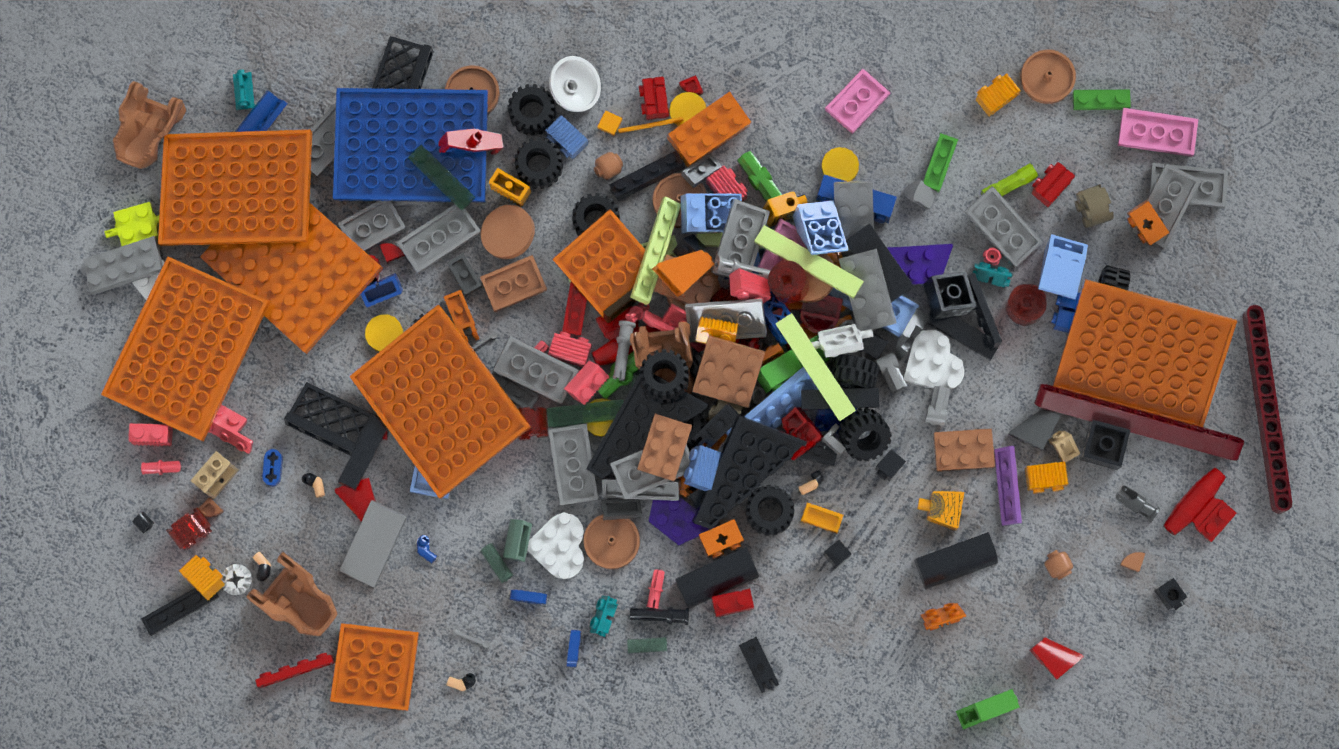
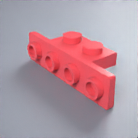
M672 303L662 318L648 310H645L643 313L645 324L661 331L675 330L679 322H687L685 310ZM690 342V346L695 348L697 352L705 349L706 344Z
M221 404L208 433L216 435L222 441L232 444L238 450L244 451L247 454H250L252 451L253 441L239 433L246 425L247 419Z

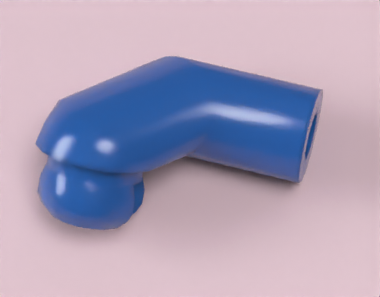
M421 535L417 539V553L432 564L436 560L437 555L429 549V537Z

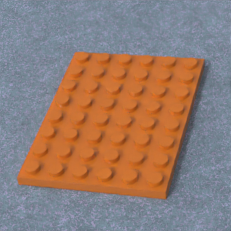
M309 129L165 135L163 142L158 244L160 246L308 242L312 131Z
M309 203L308 242L213 244L200 256L229 284L268 300L270 304L264 316L306 354L383 269L380 264L311 203Z
M167 257L101 395L204 442L270 302L171 257Z
M1085 279L1053 386L1203 427L1237 320Z
M440 305L435 306L349 376L439 499H442L531 428Z

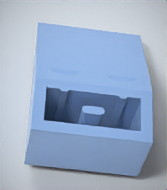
M742 194L682 195L681 234L723 233L732 201L734 199L742 201Z
M834 200L797 205L793 214V220L798 235L811 255L848 251Z
M1051 234L1044 250L1038 289L1076 299L1088 245Z

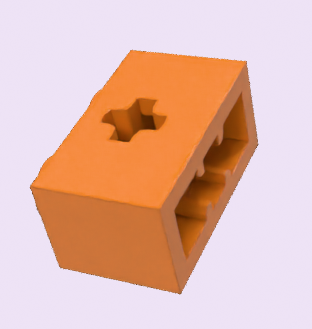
M1146 200L1127 212L1129 216L1127 221L1132 228L1136 227L1140 232L1137 236L1143 244L1152 245L1169 234V231L1149 201ZM1143 220L1151 221L1148 224L1149 228L1143 227Z
M735 519L699 534V539L707 557H713V559L724 555L723 551L730 549L734 551L742 547L741 543L744 542ZM719 536L727 538L724 545L721 542L717 543Z

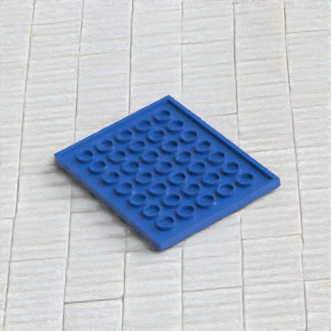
M337 88L333 200L485 202L487 151L472 152L450 147L445 153H440L439 149L441 146H438L440 138L448 131L466 129L487 131L488 90Z

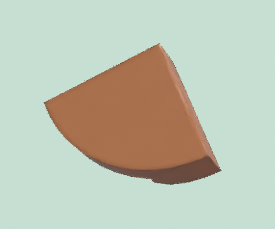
M210 497L196 510L197 513L205 517H215L224 512Z
M1132 553L1122 560L1120 566L1139 572L1146 553Z

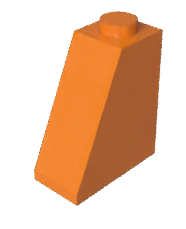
M699 250L659 262L652 270L679 297L705 274L714 263L712 262V257L707 252Z

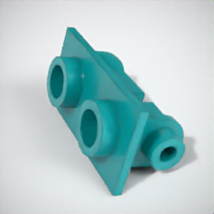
M242 69L237 70V73L233 74L236 110L252 109L255 106L252 72L245 73Z
M985 262L974 264L977 271L973 270V273H975L978 281L988 283L989 277H993L992 285L1003 288L1005 286L1009 287L1010 279L1007 278H1012V273L1009 272V269L1000 266L998 269L990 267L991 264Z
M602 595L597 601V611L595 617L590 622V633H595L602 637L609 633L612 621L606 619L607 615L614 617L618 606L616 599Z

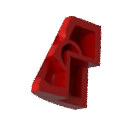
M795 407L782 419L783 428L786 430V433L807 442L805 446H802L793 454L791 458L793 461L824 437L800 407Z
M369 478L362 479L356 491L346 486L334 489L335 493L361 522L372 500L376 502Z
M1043 638L1030 649L1032 654L1041 665L1045 666L1055 680L1060 678L1084 657L1082 654L1048 638Z

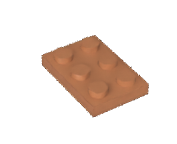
M666 254L663 261L673 259L674 257ZM707 271L679 297L658 276L654 292L683 304L710 302L719 276Z
M533 255L480 277L494 312L547 291Z
M654 414L637 470L675 481L692 425Z
M992 429L933 433L936 471L995 467Z

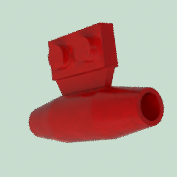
M632 306L610 323H607L602 316L596 318V323L603 336L610 340L592 352V357L597 365L603 366L616 362L618 350L616 338L619 337V321L627 320L625 315L630 312ZM638 321L634 322L636 327L633 328V333L639 332ZM645 325L648 333L661 331L655 327L652 328ZM632 345L629 347L628 355L633 352Z
M1213 468L1200 478L1175 505L1163 525L1164 528L1175 536L1193 522L1196 530L1209 542H1212L1237 514L1223 500L1214 498L1226 476L1217 468Z

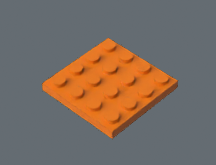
M609 209L552 260L595 310L604 317L603 311L634 287L645 249L613 211Z
M341 623L330 702L409 711L419 632Z

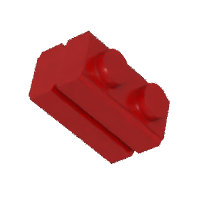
M664 77L642 79V85H639L640 97L644 96V103H641L642 115L646 114L647 120L668 118L669 111Z
M1057 162L1055 166L1051 164L1044 172L1046 176L1043 179L1038 178L1032 185L1034 188L1032 195L1048 208L1075 178V175L1060 162Z
M750 588L741 592L736 591L711 598L716 618L754 609Z

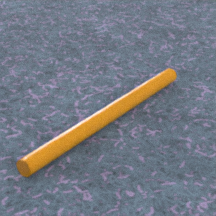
M683 117L620 128L618 132L625 133L682 122Z

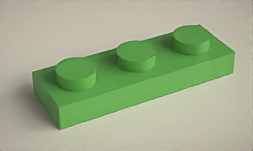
M1130 89L1073 90V110H1122L1123 108H1131Z
M941 133L923 181L925 185L938 193L941 190L958 139Z

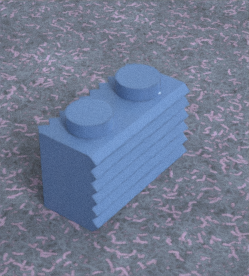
M562 115L545 130L546 139L549 140V143L553 142L561 148L559 151L566 158L575 159L588 146V139Z
M702 445L694 447L689 454V467L684 472V484L703 491L712 490L721 452Z

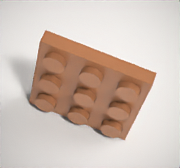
M709 335L692 392L748 408L765 351Z

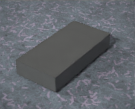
M640 499L601 500L603 520L642 518Z

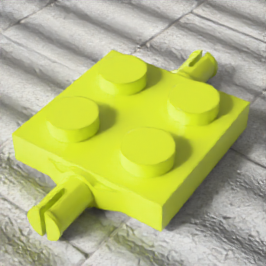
M150 202L113 212L116 222L115 228L104 231L106 238L118 235L121 246L152 236L158 239L159 215L156 216Z

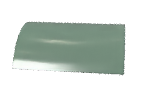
M510 519L503 559L525 562L532 528L531 523L524 520Z

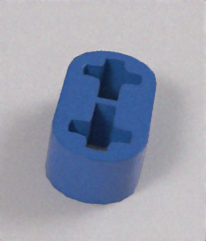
M276 449L268 450L264 456L262 477L268 486H276L281 481L283 456ZM273 453L278 457V460L274 461V466H272V461L269 459V457L273 456ZM271 469H274L273 474L277 476V478L273 479V481L270 482L267 476H270Z
M511 590L509 600L546 605L547 594Z
M571 630L567 667L577 668L581 640L580 630Z

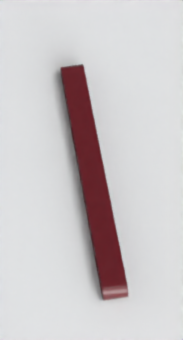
M1252 305L1243 313L1244 332L1270 506L1275 513L1282 514L1292 507V495L1264 311L1260 306ZM1249 312H1255L1257 319L1251 318ZM1252 330H1257L1260 338L1254 337ZM1256 348L1262 351V357L1255 354ZM1258 367H1262L1265 370V375L1258 373ZM1261 386H1265L1268 389V394L1261 392ZM1268 405L1271 408V413L1265 412L1263 406ZM1267 423L1274 427L1273 432L1267 430ZM1270 442L1276 445V451H1272L1269 448ZM1273 461L1279 464V470H1275L1272 467ZM1276 480L1282 483V489L1275 487ZM1279 499L1285 502L1284 509L1278 506Z
M1040 384L1034 402L1036 406L1087 421L1096 420L1129 429L1131 433L1234 461L1239 459L1245 442L1237 436L1047 384Z

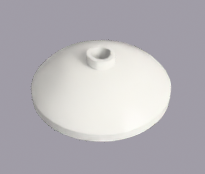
M577 56L565 57L559 60L550 72L549 87L555 101L564 109L571 112H583L593 107L598 101L601 92L600 78L596 69L587 60Z

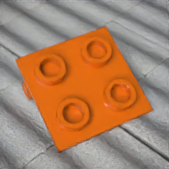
M948 603L943 608L937 610L929 609L920 616L925 622V629L932 631L940 628L939 625L943 627L944 623L949 625V622L950 624L960 622V619L966 617V614L958 603Z

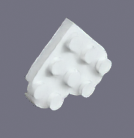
M937 330L921 331L911 347L904 374L905 382L934 389L935 386L946 387L950 390L955 389L960 385L964 377L963 361L950 353L949 338Z
M565 512L557 514L529 540L527 551L554 577L564 580L571 579L578 575L583 568L584 557L583 552L579 548L583 541V525L572 514Z

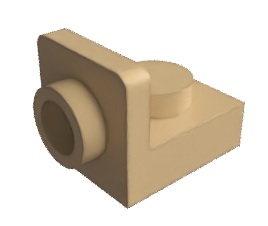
M1058 431L1048 439L1049 443L1054 446L1061 462L1064 461L1066 463L1080 455L1072 435L1068 432Z

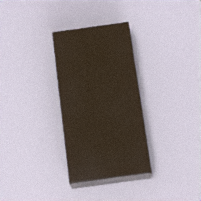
M633 288L603 311L604 320L607 323L613 321L637 302V300L630 298Z

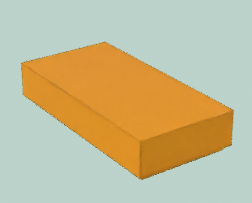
M807 502L801 522L837 534L844 515Z

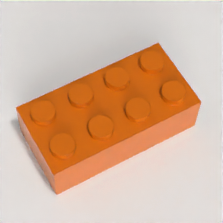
M728 92L668 133L667 139L685 165L689 167L748 128L751 121L731 92Z

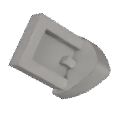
M921 180L911 183L903 190L909 200L925 209H931L937 193Z
M835 423L822 438V441L841 456L846 448L833 437L840 428Z

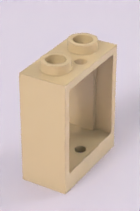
M215 451L191 479V482L208 496L215 499L239 469Z

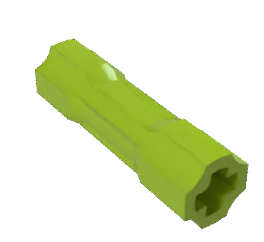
M1029 163L1010 176L981 190V195L993 186L1003 197L1022 185L1037 179L1038 174L1033 165Z

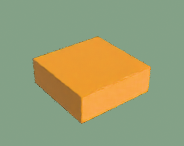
M605 110L597 128L615 136L623 119Z

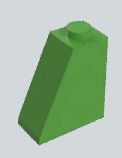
M1013 689L957 710L956 713L962 728L966 729L1020 708L1017 696L1014 694Z

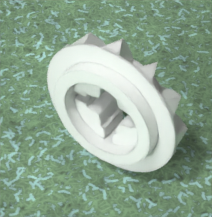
M233 564L226 567L222 573L223 578L221 580L225 584L223 589L231 595H241L251 586V573L243 565ZM234 572L238 577L243 578L238 581L237 586L234 582L229 581L234 578Z

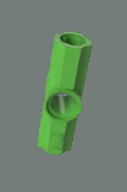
M751 151L744 153L737 159V162L748 175V180L753 188L760 192L766 202L768 199L782 195L772 181L773 179L769 171L764 166H761Z
M634 351L628 355L624 381L618 380V378L617 380L613 379L615 363L611 366L610 373L608 374L609 379L597 390L605 399L613 394L621 385H628L632 381L633 374L639 369L635 365Z

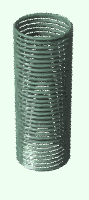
M493 543L481 549L482 554L501 583L513 576Z
M660 637L657 639L646 638V640L645 638L635 639V642L634 639H630V641L627 639L628 654L667 651L666 637L662 639Z

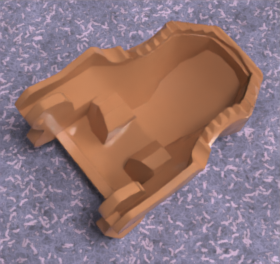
M133 81L129 85L126 97L119 107V120L121 124L118 133L113 138L117 160L143 169L157 161L161 138L171 131L173 125L182 120L186 113V108L183 100L175 97L170 99L168 106L148 99V88Z
M679 322L675 330L648 333L646 327L642 326L639 327V332L631 333L630 341L634 351L636 367L639 369L640 366L642 367V362L644 359L647 360V355L651 354L653 356L654 351L658 350L661 353L662 349H666L667 353H670V350L674 351L675 355L679 353L682 360L685 359L686 366L690 370L693 362L689 341L691 334L690 324ZM660 369L655 372V375L669 383L676 377V374L670 369ZM690 371L688 388L684 390L692 394L695 379Z
M282 552L277 558V562L285 567L264 594L256 589H252L246 597L273 620L288 622L300 634L321 636L337 616L331 596L317 588L312 574Z

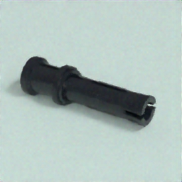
M673 607L663 610L630 608V620L663 621L669 623V625H672V623L688 625L689 608L685 610L673 609Z

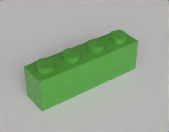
M818 335L809 340L811 342L819 341ZM816 349L824 363H827L829 357L825 356L822 349ZM790 350L762 366L757 380L766 394L772 390L774 392L803 366L793 350Z

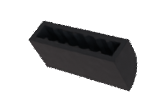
M870 223L846 240L853 254L877 249L891 303L914 287Z
M987 532L916 558L914 562L926 590L998 563V558L990 534Z
M747 547L676 578L675 581L687 607L690 609L710 600L713 596L721 595L754 580L759 575Z

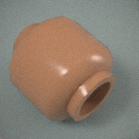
M607 152L595 160L596 167H594V171L598 177L609 180L621 173L623 162L618 154Z
M1055 550L1047 555L1048 559L1044 562V565L1052 578L1060 580L1072 573L1071 570L1074 565L1066 552L1059 553Z

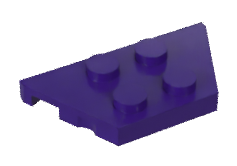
M953 244L888 247V250L912 284L917 285L924 284L931 276L944 273Z
M681 497L679 501L653 500L648 522L678 546L710 530L692 522L696 509Z

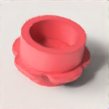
M989 248L983 253L984 262L996 266L999 264L1002 255L998 249Z

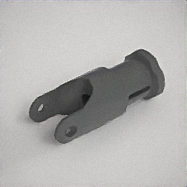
M1122 486V491L1129 495L1131 499H1127L1121 494H1117L1116 499L1135 513H1140L1148 518V521L1151 523L1160 511V508L1152 506L1147 502L1146 498L1128 486Z

